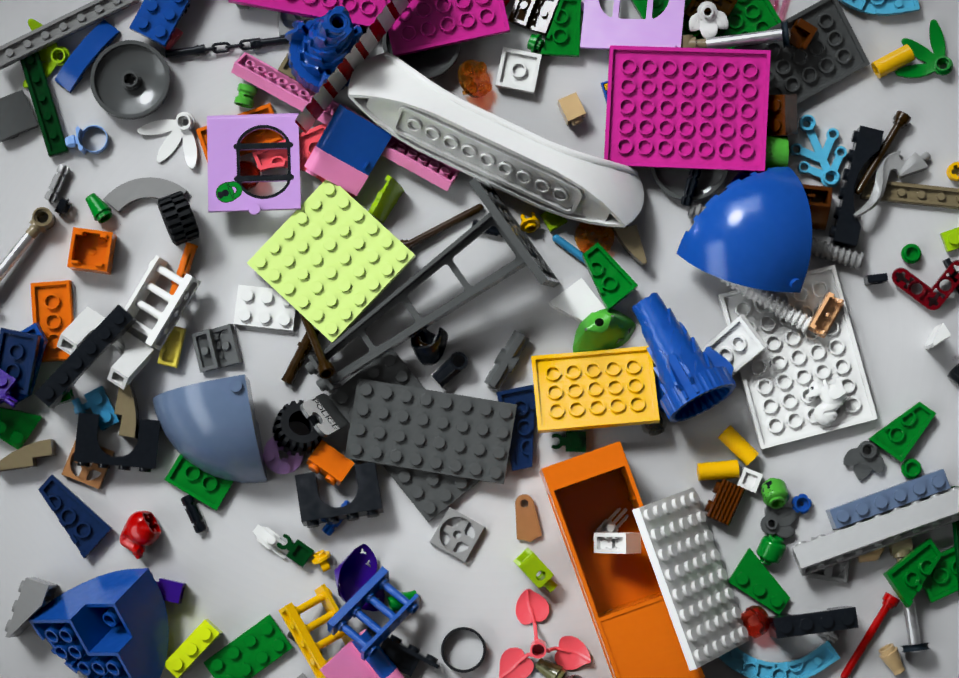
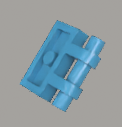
M103 386L84 394L87 400L84 404L81 403L79 398L72 400L75 407L73 410L76 415L86 413V410L90 408L93 414H99V427L102 431L121 422L118 415L114 414L115 409Z

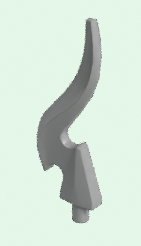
M901 151L885 156L877 168L875 183L869 200L853 216L855 218L859 217L879 203L884 195L891 171L896 172L899 179L922 172L927 169L926 161L931 158V155L925 152L919 156L915 152L905 161L899 157Z

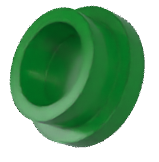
M532 34L530 36L527 48L532 53H537V51L542 49L544 44L542 35Z
M908 244L901 250V257L904 262L914 264L920 260L921 250L915 244Z
M907 459L901 465V472L908 479L917 478L922 470L921 464L915 459Z

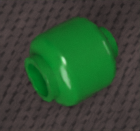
M769 534V536H764L756 550L760 561L766 565L779 563L786 550V545L783 543L784 540L777 535Z

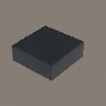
M887 273L865 276L864 285L885 283L888 280Z

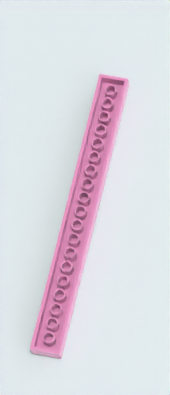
M246 52L234 63L231 71L236 76L288 103L290 106L299 109L301 112H303L305 106L311 102L316 92L303 87L298 81ZM332 100L317 120L328 125L339 103ZM394 136L391 137L381 154L388 160L395 162L447 192L456 181L460 172L415 150Z

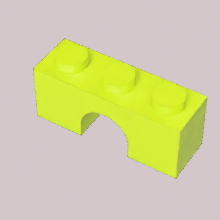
M205 619L166 660L164 667L176 678H180L223 632L209 619Z

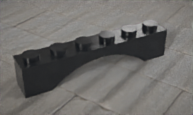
M861 125L857 131H853L851 142H854L852 150L849 149L847 155L849 165L848 169H844L842 180H845L843 188L840 187L838 193L840 203L839 207L836 206L833 218H836L834 226L831 225L828 236L831 237L830 243L852 249L857 246L861 225L857 217L853 216L856 213L853 198L854 187L863 165L880 150L884 131Z
M118 304L34 394L49 408L54 409L91 364L115 341L123 336L137 320Z

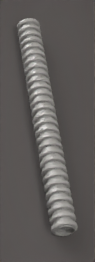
M693 201L688 212V218L691 219V217L694 218L696 215L699 216L706 206H702L701 203L697 205ZM812 238L811 254L814 257L818 255L821 259L824 257L825 260L831 259V262L837 261V264L843 263L844 266L848 264L849 267L852 268L854 266L857 270L861 267L864 258L863 252L857 253L856 250L853 252L850 248L846 250L845 247L839 248V245L833 246V243L827 244L826 241L823 243L820 239L816 241L815 238Z

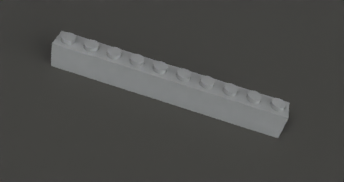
M953 487L943 494H934L924 501H914L910 506L904 508H895L890 513L875 515L868 521H858L851 527L838 528L831 534L819 535L809 542H799L792 549L801 575L804 576L959 521V487Z

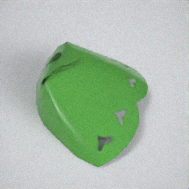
M606 309L592 312L580 323L576 330L573 352L619 348L630 339L636 324L631 318L615 309H611L608 312ZM597 319H602L604 321V324L602 326H597L595 324V321Z

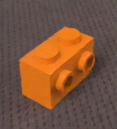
M321 440L306 462L312 472L322 474L329 484H336L337 486L341 484L355 464L323 440Z

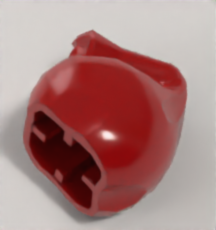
M136 511L130 515L120 535V543L132 551L136 559L143 557V552L146 549L145 546L152 545L161 536V528L155 516L149 511Z

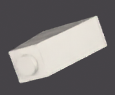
M582 278L549 303L552 308L580 323L592 312L605 309ZM597 319L595 321V324L597 326H602L604 324V321L602 319Z

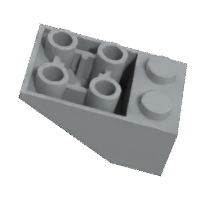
M36 577L25 578V581L22 580L18 590L20 596L12 606V612H14L12 619L8 620L5 627L7 632L5 637H18L31 625L29 619L53 600L58 585Z

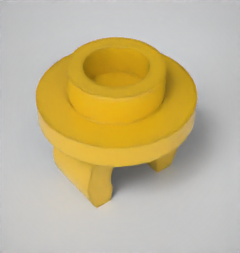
M531 212L532 217L525 218L524 214H521L520 227L522 231L532 233L540 227V221L536 218L535 212Z
M320 550L313 555L314 558L311 561L314 565L320 564L323 572L331 569L327 560L331 556L329 551Z

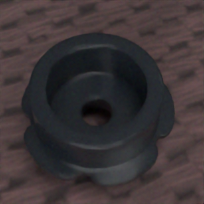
M61 197L55 209L59 216L62 213L67 214L72 205L68 203L69 199Z

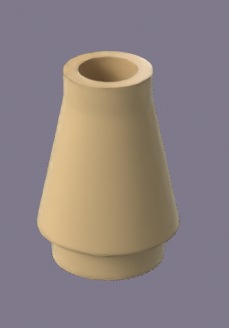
M893 643L879 649V657L891 669L894 675H899L905 671L898 648Z

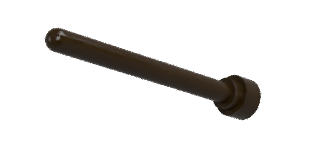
M902 111L896 112L893 117L894 125L855 189L857 195L863 193L900 129H903L910 122L911 117Z
M477 204L410 240L402 239L400 241L411 251L413 250L412 247L483 211L484 206Z
M299 313L319 362L318 373L322 379L330 378L335 374L334 366L326 360L313 325Z

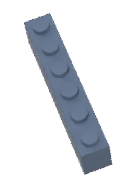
M939 469L826 510L832 529H838L951 487L944 469Z

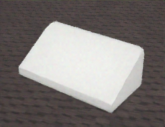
M944 323L934 327L924 346L925 349L928 350L951 337Z

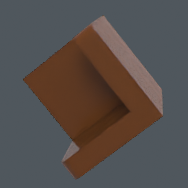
M802 18L797 19L790 30V44L799 50H805L818 28Z

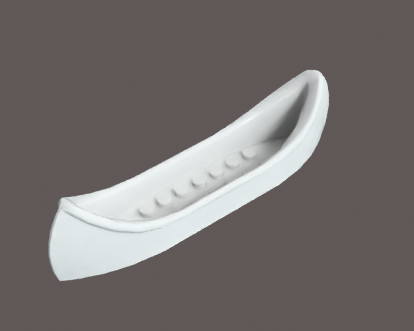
M389 52L364 60L352 72L348 85V97L355 105L389 134L429 157L474 178L476 177L539 209L587 224L625 228L634 221L642 210L644 189L636 169L570 149L530 132L452 94Z

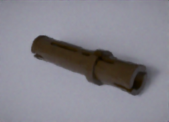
M307 332L302 341L298 342V348L281 379L292 386L307 355L313 350Z

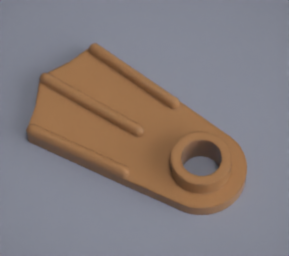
M527 494L518 496L515 501L517 539L531 542L542 536L534 502ZM527 500L528 506L522 507L520 502Z

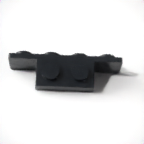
M369 627L367 628L368 632L376 635V633L373 630H371ZM393 634L391 637H387L381 645V648L396 667L410 677L419 660L437 669L440 666L437 663L438 659L430 654H427V656L420 654V649L411 644L408 647L401 643L402 639Z

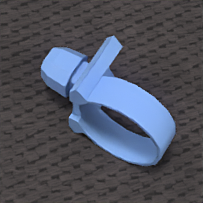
M90 125L84 130L77 126L76 137L75 135L66 137L65 144L69 148H77L78 145V149L84 155L87 151L92 154H98L107 148L109 137L107 132L98 125ZM92 128H100L106 134L105 145L97 151L87 150L82 142L84 134Z

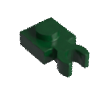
M566 431V437H562L560 434L552 435V438H558L560 443L552 445L551 448L559 449L562 446H566L565 452H586V432Z
M284 534L283 537L287 539L288 543L285 546L277 543V547L282 550L287 549L289 552L286 556L303 568L314 550L298 539L295 544L292 543L290 536Z

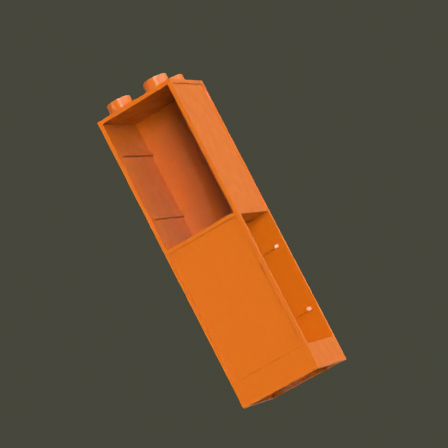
M618 441L542 468L539 472L612 678H705L702 667L691 671L688 668L642 537L641 553H594V541L592 539L596 529L618 508H621V510L611 520L612 522L625 508H627V512L615 525L628 514L627 520L618 528V532L640 533L632 510L643 506L621 442Z

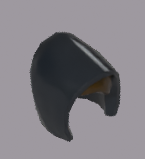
M439 327L438 335L424 329L411 337L413 351L423 365H434L441 359L447 345L448 334L443 328Z

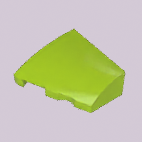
M389 175L385 178L386 184L378 192L368 211L382 224L404 192L402 186Z

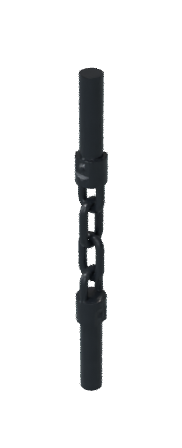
M282 36L265 39H243L239 44L230 45L228 42H218L208 48L205 47V44H201L200 46L165 50L166 58L188 55L199 56L206 55V51L211 50L218 54L229 52L231 48L239 47L241 50L261 49L265 46L289 44V40ZM250 42V47H243L245 45L242 43ZM226 45L225 48L228 49L216 51L217 47L215 46Z

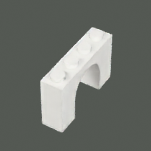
M87 306L60 334L57 347L71 355L105 317ZM126 332L112 344L117 348L121 357L111 367L107 380L123 390L148 364L154 351L148 344L140 341L129 332Z

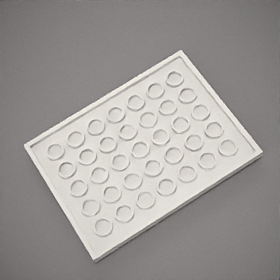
M835 265L808 271L800 293L769 292L770 294L774 293L775 297L779 296L780 300H785L786 304L790 303L791 307L795 306L796 310H802L801 313H807L808 317L814 316L828 292L835 294L834 297L837 299H843L844 305L825 338L818 336L808 329L801 332L800 328L796 329V326H791L789 321L785 322L784 318L780 319L779 315L775 316L774 312L770 313L768 308L764 309L763 305L759 306L758 302L754 303L753 299H748L746 295L743 296L742 292L738 293L735 290L718 295L726 327L740 315H744L768 346L739 370L760 450L878 419ZM836 378H839L848 397L845 399L844 404L836 410L838 415L834 422L829 425L820 424L815 419L814 410L822 401L819 396L806 398L810 385L813 381H818L823 386L824 379L829 385L835 383Z
M694 487L632 510L690 671L749 641L748 630L741 619V611L736 605L734 592L727 580V572L720 561V553L715 547L713 534L708 528L706 514L702 511L699 503L700 498L698 493L695 492Z

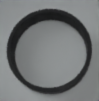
M468 627L453 629L445 636L441 645V655L445 664L450 669L461 673L470 672L478 668L483 662L486 653L485 642L482 636L474 629ZM469 630L475 633L482 641L483 656L480 662L470 669L461 670L454 668L447 662L444 656V643L448 636L455 631Z

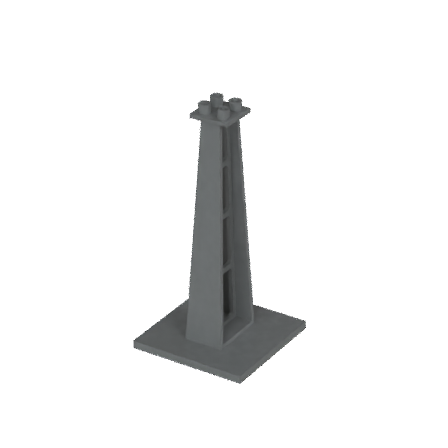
M476 177L469 181V184L486 206L489 213L323 351L326 360L329 361L331 357L357 336H360L369 348L367 354L340 371H335L332 377L327 379L320 378L316 381L321 391L340 388L341 384L339 382L525 266L529 267L541 285L554 288L560 284L557 277L525 232L521 230L520 225L492 186ZM491 226H495L516 255V258L479 283L471 286L453 262V258ZM448 265L464 287V292L427 316L421 317L409 301L408 295L442 266ZM403 302L415 319L414 324L381 345L375 346L367 335L366 329L397 303ZM310 354L308 356L310 362L304 366L309 374L316 375L318 374L319 362L316 354Z

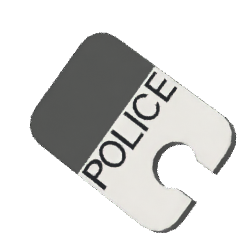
M322 393L300 405V409L306 418L312 415L317 417L320 423L313 427L322 437H327L348 424L346 418L327 394Z

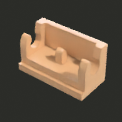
M831 292L825 295L808 327V330L822 338L826 337L844 305V300L834 297L835 294Z

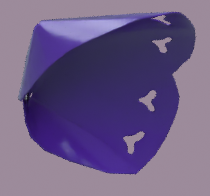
M366 544L355 548L334 571L338 595L346 603L377 572L376 557ZM368 560H370L369 564L371 565V567L366 565ZM380 589L375 594V597L379 598L382 603L385 601L384 589ZM366 603L362 607L363 610L379 611L371 603Z

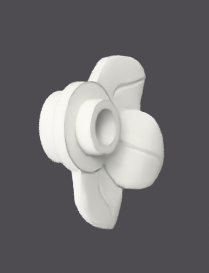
M710 1L702 2L697 8V13L692 15L689 20V30H700L704 38L715 37L718 29H728L729 26L725 13L717 10L716 5ZM706 8L711 9V13L709 15L704 14V10Z

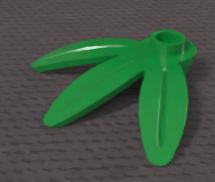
M935 19L930 21L929 38L934 53L913 40L903 38L901 40L903 46L909 45L915 58L926 64H914L899 68L895 71L897 76L920 78L934 72L944 76L952 71L953 62L945 56L944 36ZM945 64L947 67L941 69L939 66Z

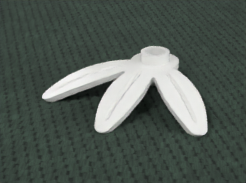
M181 112L175 120H157L138 128V133L141 135H159L172 131L158 152V163L170 157L183 138V149L187 164L190 169L196 167L198 148L194 134L191 131L195 125V118L191 113ZM184 118L188 119V125L183 124Z

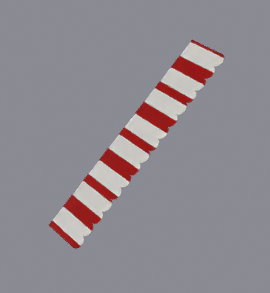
M391 0L384 7L382 13L376 17L374 23L368 27L367 33L360 37L359 43L352 47L351 53L344 57L343 63L336 67L335 73L329 76L327 82L321 86L319 92L313 96L311 102L305 106L303 112L295 120V123L305 134L351 78L352 72L366 59L412 0Z

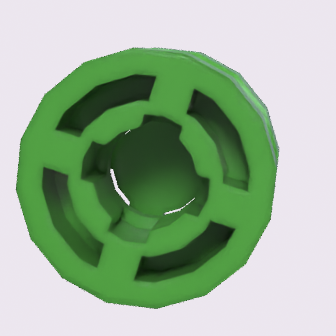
M239 83L237 88L238 96L235 97L234 104L245 108H253V98L257 94L258 89L248 84Z

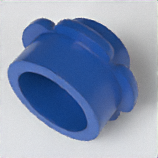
M799 494V496L793 498L792 508L797 513L805 514L812 506V501L807 495Z

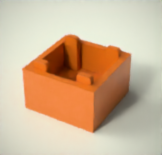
M73 227L67 267L71 270L111 275L117 236L113 232Z

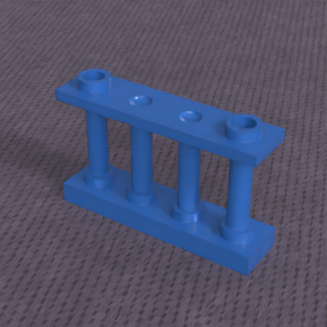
M382 566L327 622L328 631L332 635H335L338 631H343L362 647L361 659L365 660L368 656L372 657L377 652L378 646L409 614H414L419 608V595L415 594L409 600L389 583V571ZM380 589H384L404 606L395 613L377 599L375 594ZM366 603H371L390 620L381 627L362 612L361 609ZM352 617H357L376 633L369 642L347 625Z

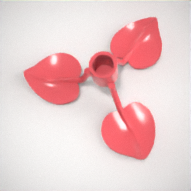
M526 589L518 598L516 616L524 625L533 623L534 641L531 643L529 653L524 654V651L517 647L504 651L500 659L499 678L528 677L534 668L533 661L528 657L533 656L539 659L544 657L546 652L550 653L554 650H557L555 653L556 663L563 666L565 670H574L590 663L591 657L587 647L574 636L562 637L559 640V647L554 646L551 648H547L545 641L538 638L536 621L541 622L547 618L549 605L543 596L531 589Z

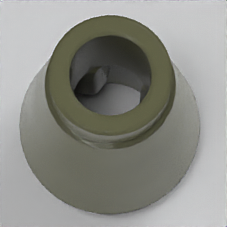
M540 658L535 666L545 678H563L566 674L563 666Z

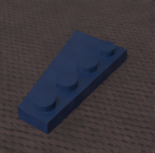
M534 384L497 392L499 402L517 404L509 450L512 471L532 467L535 415Z
M51 475L38 489L84 559L112 530L109 524L54 475Z

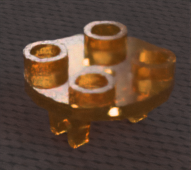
M470 59L464 61L459 66L458 80L463 89V95L468 94L471 97L480 98L491 91L492 85L487 73V66L484 62Z
M581 222L575 231V242L579 250L585 253L597 243L594 240L598 239V243L608 252L614 243L613 228Z

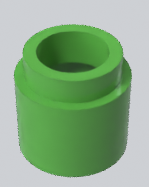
M767 136L765 171H767V168L788 167V137Z

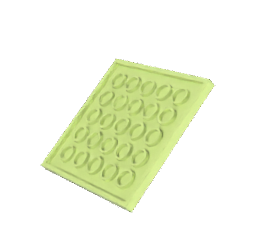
M325 180L301 205V210H296L247 264L333 343L342 336L416 255L341 186Z

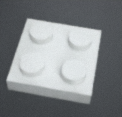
M503 47L495 87L534 94L542 54Z

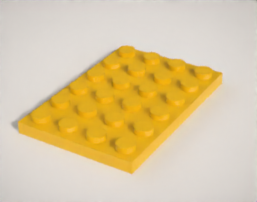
M649 346L531 356L538 433L660 423L653 360L646 349Z

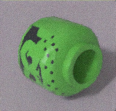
M770 478L762 484L761 495L766 506L778 509L787 503L789 493L783 480Z

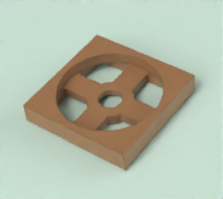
M74 443L62 475L100 489L108 468H98L97 463H92L91 467L81 466L82 470L79 476H76L71 468L72 462H76L74 461ZM100 446L105 453L114 456V451ZM96 470L101 472V475L96 479L87 480L90 471Z

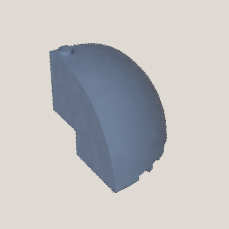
M245 374L183 386L161 393L152 399L157 419L160 421V426L167 439L192 465L203 472L228 481L241 483L268 482L250 381Z

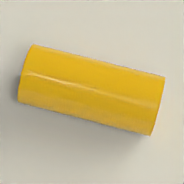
M906 44L872 62L871 66L875 75L880 79L915 60V56L910 46Z
M731 425L718 436V439L746 466L759 454Z
M738 460L697 463L698 481L739 478Z

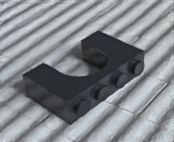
M79 413L74 461L78 462V466L90 467V463H97L98 468L110 469V465H118L119 470H131V467H139L140 472H151V469L156 468L160 421L140 419L138 441L135 448L127 455L115 457L105 453L99 446L97 440L99 414Z
M368 462L355 465L358 484L357 494L351 503L338 508L328 506L320 499L315 472L295 475L303 526L315 528L321 523L333 525L339 523V520L355 521L361 516L373 518L379 516V513H384L376 464Z
M852 606L827 608L825 611L767 616L770 637L776 639L859 628L856 607Z

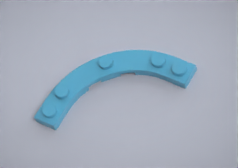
M838 0L840 3L856 11L878 16L899 15L920 10L918 0Z
M826 641L807 655L787 662L762 661L747 655L738 647L719 658L731 669L748 678H809L840 659V656L831 643Z

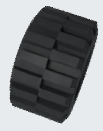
M182 191L158 199V208L172 242L176 246L199 238V229L195 217Z
M299 400L298 403L291 401L290 405H284L283 409L279 411L272 428V433H275L273 436L274 441L278 440L277 446L279 448L281 446L284 447L283 451L286 453L291 451V455L294 456L296 453H299V456H303L305 452L307 454L311 453L323 438L313 427L320 423L317 417L312 415L306 418L302 413L300 405L304 403V400ZM292 421L303 422L308 427L310 433L298 435L291 430L289 423Z

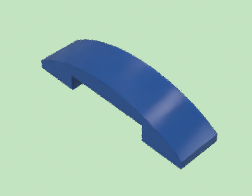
M106 20L100 22L73 51L59 71L55 81L71 93L83 78V73L105 46L108 47L120 31Z

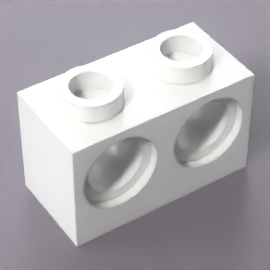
M635 532L594 533V553H641V534Z

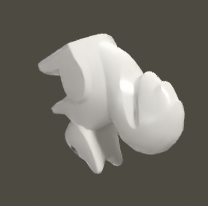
M836 378L835 383L829 385L825 379L823 380V386L818 381H813L810 385L806 398L819 396L822 401L814 410L815 419L820 424L829 425L834 422L838 415L836 410L844 404L845 399L848 397L839 378Z

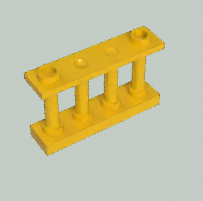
M323 584L314 590L316 593L315 597L297 607L291 602L278 610L316 678H326L320 669L330 660H324L321 649L340 638L345 645L351 640L343 631H338L335 635L330 634L317 643L311 637V631L327 623L339 611L331 590ZM322 603L327 613L307 625L304 624L300 614Z

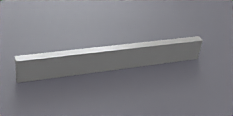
M94 0L0 46V70L139 3V0Z

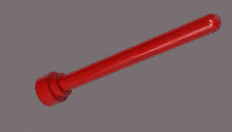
M887 592L882 598L883 606L842 671L841 678H849L889 610L897 607L900 602L899 599Z

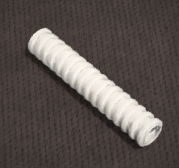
M720 279V282H725L726 286L730 285L732 286L731 289L735 288L737 289L736 292H742L743 296L746 295L748 299H753L754 303L758 302L759 306L763 305L764 309L768 308L770 313L774 312L775 316L779 315L780 319L784 318L785 322L789 321L791 326L795 325L796 329L800 328L801 332L806 331L812 322L813 317H808L807 313H801L802 310H796L795 306L791 307L790 303L786 304L785 300H780L779 296L775 297L774 293H769L770 291L754 289Z

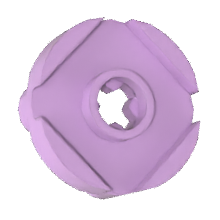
M272 437L264 447L263 458L267 467L278 474H288L296 471L301 466L304 455L299 456V453H296L294 456L291 455V451H288L287 455L289 457L287 459L282 458L281 460L278 452L283 450L284 447L281 446L279 448L277 446L278 440L274 441Z

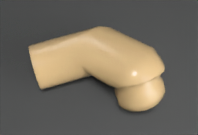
M884 547L858 556V562L878 560L884 551Z

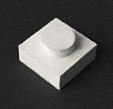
M743 467L736 485L756 493L763 474Z

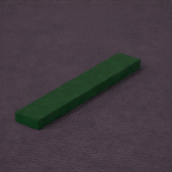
M39 52L20 60L46 149L51 158L68 153L69 150L65 144V137Z

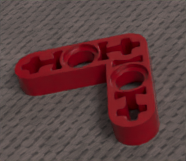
M959 260L950 263L932 287H929L902 267L896 268L893 271L892 280L898 287L926 308L936 310L941 307L959 284V272L954 276V278L958 279L956 282L951 277L946 276L948 272L951 275L954 273L953 266H959ZM897 272L900 274L902 272H905L904 277L907 280H910V277L914 279L909 283L907 288L904 287V285H906V282H904L903 280H900L898 282L896 280ZM945 279L951 282V288L947 291L940 288V282ZM919 283L922 285L923 290L920 294L912 293L911 287L913 284ZM937 288V290L945 296L942 298L939 295L936 299L938 304H932L930 306L928 298H933L937 294V292L934 291V289Z

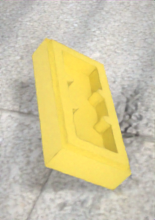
M174 326L160 350L157 364L178 368L187 329Z

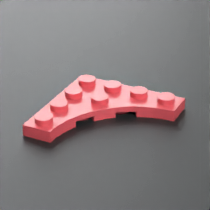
M326 124L311 128L306 134L305 132L299 133L301 171L306 172L307 168L304 165L326 129ZM287 149L258 150L252 153L260 172L274 168H288ZM319 175L316 176L322 183L326 180ZM346 191L351 197H355L354 194Z

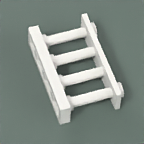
M156 255L154 260L150 262L147 272L125 309L134 318L139 310L142 309L158 319L152 330L138 321L131 327L148 337L145 342L146 344L160 351L201 281L187 273L183 278L165 268L168 262ZM160 275L179 285L174 295L155 285ZM150 292L168 302L164 312L145 302Z

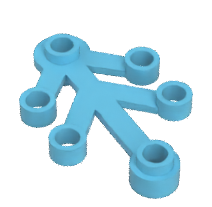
M804 115L799 120V127L802 131L806 132L814 152L803 148L799 143H794L790 147V153L793 156L801 155L816 161L822 168L821 170L812 167L807 161H802L798 165L799 173H809L820 178L821 183L825 187H835L840 182L841 177L838 169L842 159L847 154V150L843 146L837 147L834 151L835 158L830 167L827 158L834 141L839 136V132L835 128L829 129L826 133L827 139L822 149L814 131L815 118L811 115ZM808 121L810 127H805L803 122ZM829 132H834L836 137L831 138ZM794 146L799 148L800 151L798 153L793 151ZM837 150H842L844 155L839 156ZM802 164H805L807 166L806 171H803L801 169ZM827 175L833 176V181H828Z

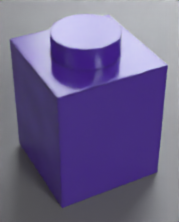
M159 578V582L156 581L165 601L182 603L186 583L165 578Z

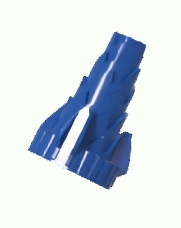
M336 6L324 16L309 20L306 24L303 21H294L292 23L294 29L287 32L284 37L289 40L290 44L288 65L291 68L292 75L303 87L316 93L327 82L329 76L335 73L336 67L343 63L344 57L351 53L352 47L359 43V39L363 35L360 25L353 27L349 12L343 6ZM350 79L347 81V83L343 86L341 90H343L344 87L349 85Z
M651 293L649 297L642 299L632 306V311L641 325L643 336L649 346L646 349L655 364L653 369L657 374L655 384L658 408L666 414L669 422L676 423L693 418L719 404L734 391L736 383L732 378L734 370L732 364L710 346L706 347L705 351L702 352L695 338L690 337L685 326L678 322L670 307L667 309L658 293Z

